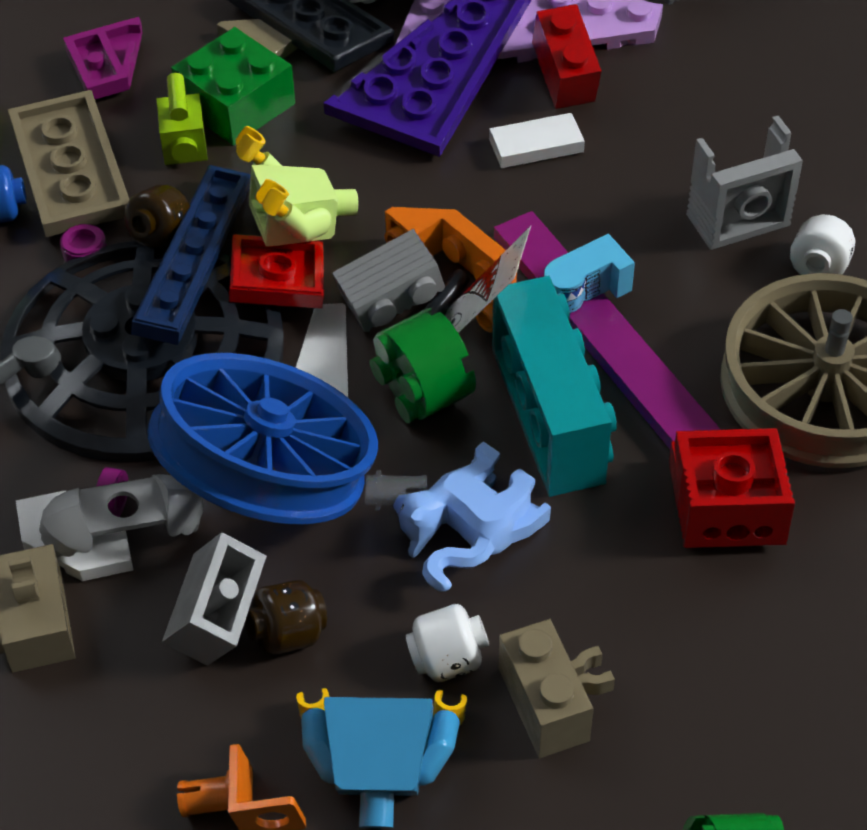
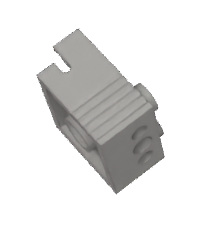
M779 115L772 117L773 124L768 128L763 158L715 172L716 164L713 161L715 155L703 138L696 139L691 175L692 185L690 186V198L688 199L689 204L687 206L689 209L686 215L710 250L791 225L792 207H794L796 199L795 195L797 194L803 160L795 149L788 150L791 131Z

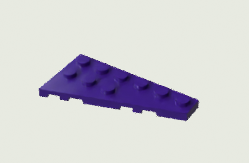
M532 0L449 1L444 5V12L432 22L427 19L382 55V62L367 74L361 72L351 80V87L339 97L333 95L323 103L324 114L440 157Z

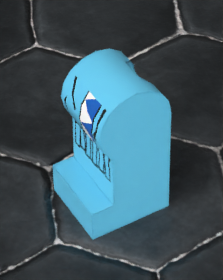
M608 233L551 261L545 268L544 277L550 276L557 294L563 293L569 306V313H572L582 306L583 301H588L609 290L616 298L631 292L635 262Z

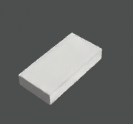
M572 113L489 128V140L501 168L584 152L585 141Z

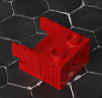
M777 428L676 431L675 441H671L669 467L677 510H679L678 516L680 517L679 522L683 532L684 548L787 545L795 500L792 497L793 492L790 490L791 484L787 476L788 471L785 469L786 463Z

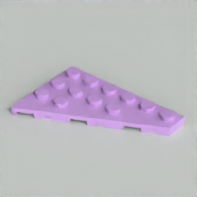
M414 0L396 44L427 19L432 22L444 12V5L451 0ZM532 0L498 59L515 57L517 62L520 63L537 58L532 44L536 12L573 4L578 5L592 46L604 44L608 50L620 48L624 45L636 46L654 43L662 18L663 4L647 2L645 0Z

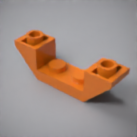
M391 207L385 211L386 232L384 237L386 243L414 229L432 256L443 250L452 262L462 265L474 275L476 280L506 251L455 209ZM517 273L515 279L510 284L517 282ZM493 300L476 316L479 325L489 333L493 332Z

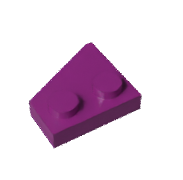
M139 17L63 37L65 50L84 90H92L94 99L130 90L143 34Z

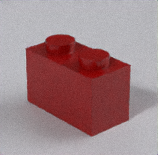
M573 4L537 11L532 44L555 109L595 102L602 70L578 5Z

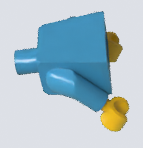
M322 688L323 697L320 701L308 704L305 702L303 692L297 693L296 700L301 717L302 746L321 780L329 784H335L338 794L360 795L359 828L392 829L394 822V796H418L420 786L434 782L454 751L459 726L465 719L467 696L464 694L461 695L458 705L448 706L442 702L443 690L436 691L434 704L432 699L329 697V692L326 688Z

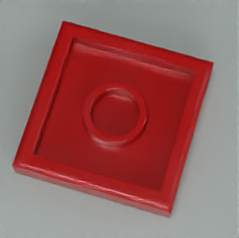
M233 235L229 302L323 308V242L309 241L265 246L262 236Z

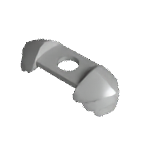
M156 474L150 478L86 489L75 488L56 496L46 506L40 521L39 532L45 546L53 544L57 557L61 555L70 557L77 551L84 553L91 551L93 536L164 524L167 533L172 537L180 533L189 535L199 529L204 501L202 497L183 486L173 476ZM129 496L137 502L138 510L130 517L121 518L109 511L108 503L114 497Z

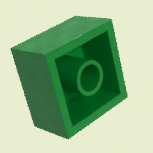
M233 27L171 67L172 73L183 75L186 95L200 94L204 125L233 146L236 144L237 136L245 126H250L257 130L296 104L292 65L236 27Z

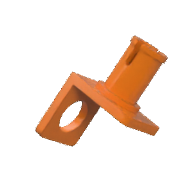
M240 744L230 745L229 770H227L226 776L191 781L181 780L177 784L178 791H184V793H177L178 808L183 818L196 814L228 810L239 830H303L306 828V818L294 797L287 796L253 801V768ZM270 812L287 815V817L279 820H265L258 816Z

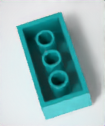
M550 276L509 284L493 299L492 351L549 497L606 484L608 463L614 460L610 437L611 432L617 430V421L612 404L610 402L604 403L601 398V385L596 367L593 364L587 365L582 334L578 328L572 329L569 323L570 313L567 299L563 293L557 294Z

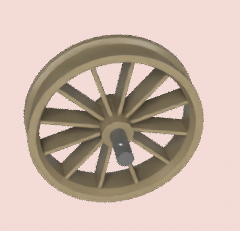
M811 273L784 278L753 293L737 309L730 322L725 341V353L723 355L720 377L725 402L731 414L743 429L777 428L783 455L786 458L808 465L828 468H853L867 465V428L854 429L846 400L847 397L867 416V336L855 344L848 340L857 319L867 322V280L830 273ZM808 312L815 339L789 315ZM822 312L833 313L829 332H827ZM767 323L786 341L756 332L755 330ZM742 350L772 361L740 363L739 353ZM788 382L762 398L750 387V385ZM805 393L813 397L802 422L778 411V409ZM820 401L833 402L840 429L810 425Z

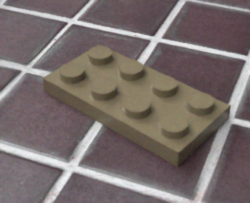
M92 90L8 109L46 237L62 234L67 229L80 224L98 225L124 218L125 206L130 199Z

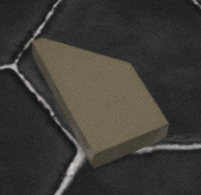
M260 19L221 21L217 24L218 36L236 27L282 59L298 48L292 44V40Z

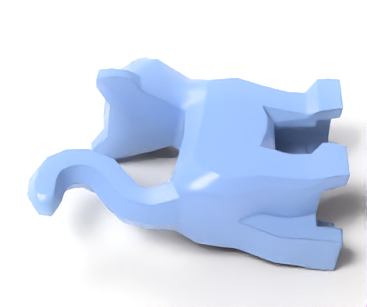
M484 441L475 449V456L471 464L444 474L429 490L399 495L393 505L399 517L400 528L411 540L408 553L412 558L422 551L441 524L447 523L472 546L470 549L446 547L434 551L425 560L422 574L426 582L437 591L446 592L452 586L450 580L443 573L444 568L472 569L488 560L490 555L499 554L512 543L530 537L550 521L551 506L546 502L541 506L531 503V492L535 485V479L522 469H518L511 474L509 487L506 490L497 493L491 489L496 482V475L493 471L495 470V464L500 458V453Z

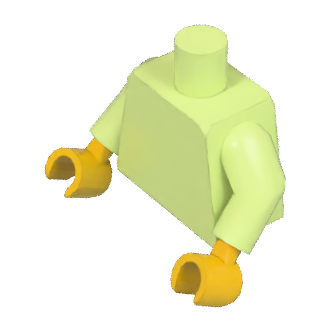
M245 126L237 136L236 153L238 157L246 162H254L251 165L249 206L265 246L330 239L335 235L336 216L357 215L358 194L355 189H334L325 170L320 168L282 166L269 152H260L266 141L257 130L250 126Z

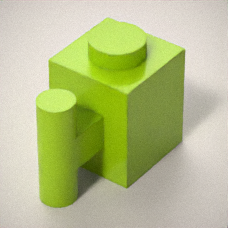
M171 73L167 76L168 97L156 98L165 165L208 160L200 94L186 95L183 75Z

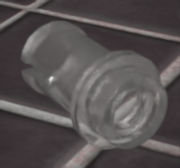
M376 470L375 475H366L365 505H375V510H380L381 505L393 506L399 495L410 494L406 492V489L427 488V475H382L381 470Z

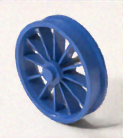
M237 353L201 354L186 358L173 365L166 372L159 391L160 403L154 409L147 429L149 444L157 460L171 476L190 491L229 511L258 520L283 524L326 522L343 516L352 510L363 492L365 484L364 475L371 469L378 452V438L373 425L363 411L342 392L323 380L290 365L258 356Z

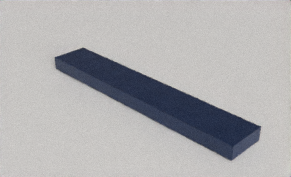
M213 165L208 166L189 204L190 208L185 213L132 320L131 335L179 345L250 189V174Z

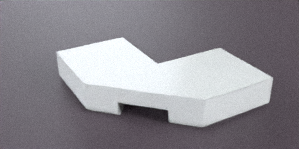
M66 490L16 500L21 541L24 550L45 546L39 532L43 510L53 498L66 492ZM126 531L93 536L91 551L87 553L77 551L70 557L63 555L57 557L59 566L63 567L67 574L81 581L133 571Z

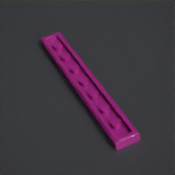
M533 211L494 227V239L507 250L531 226L518 266L528 280L544 277L546 266L554 259L568 253ZM604 293L588 301H583L582 306L578 310L570 313L569 323L572 329L578 328L580 330L587 351L669 449L671 448V441H675L676 431L721 430Z

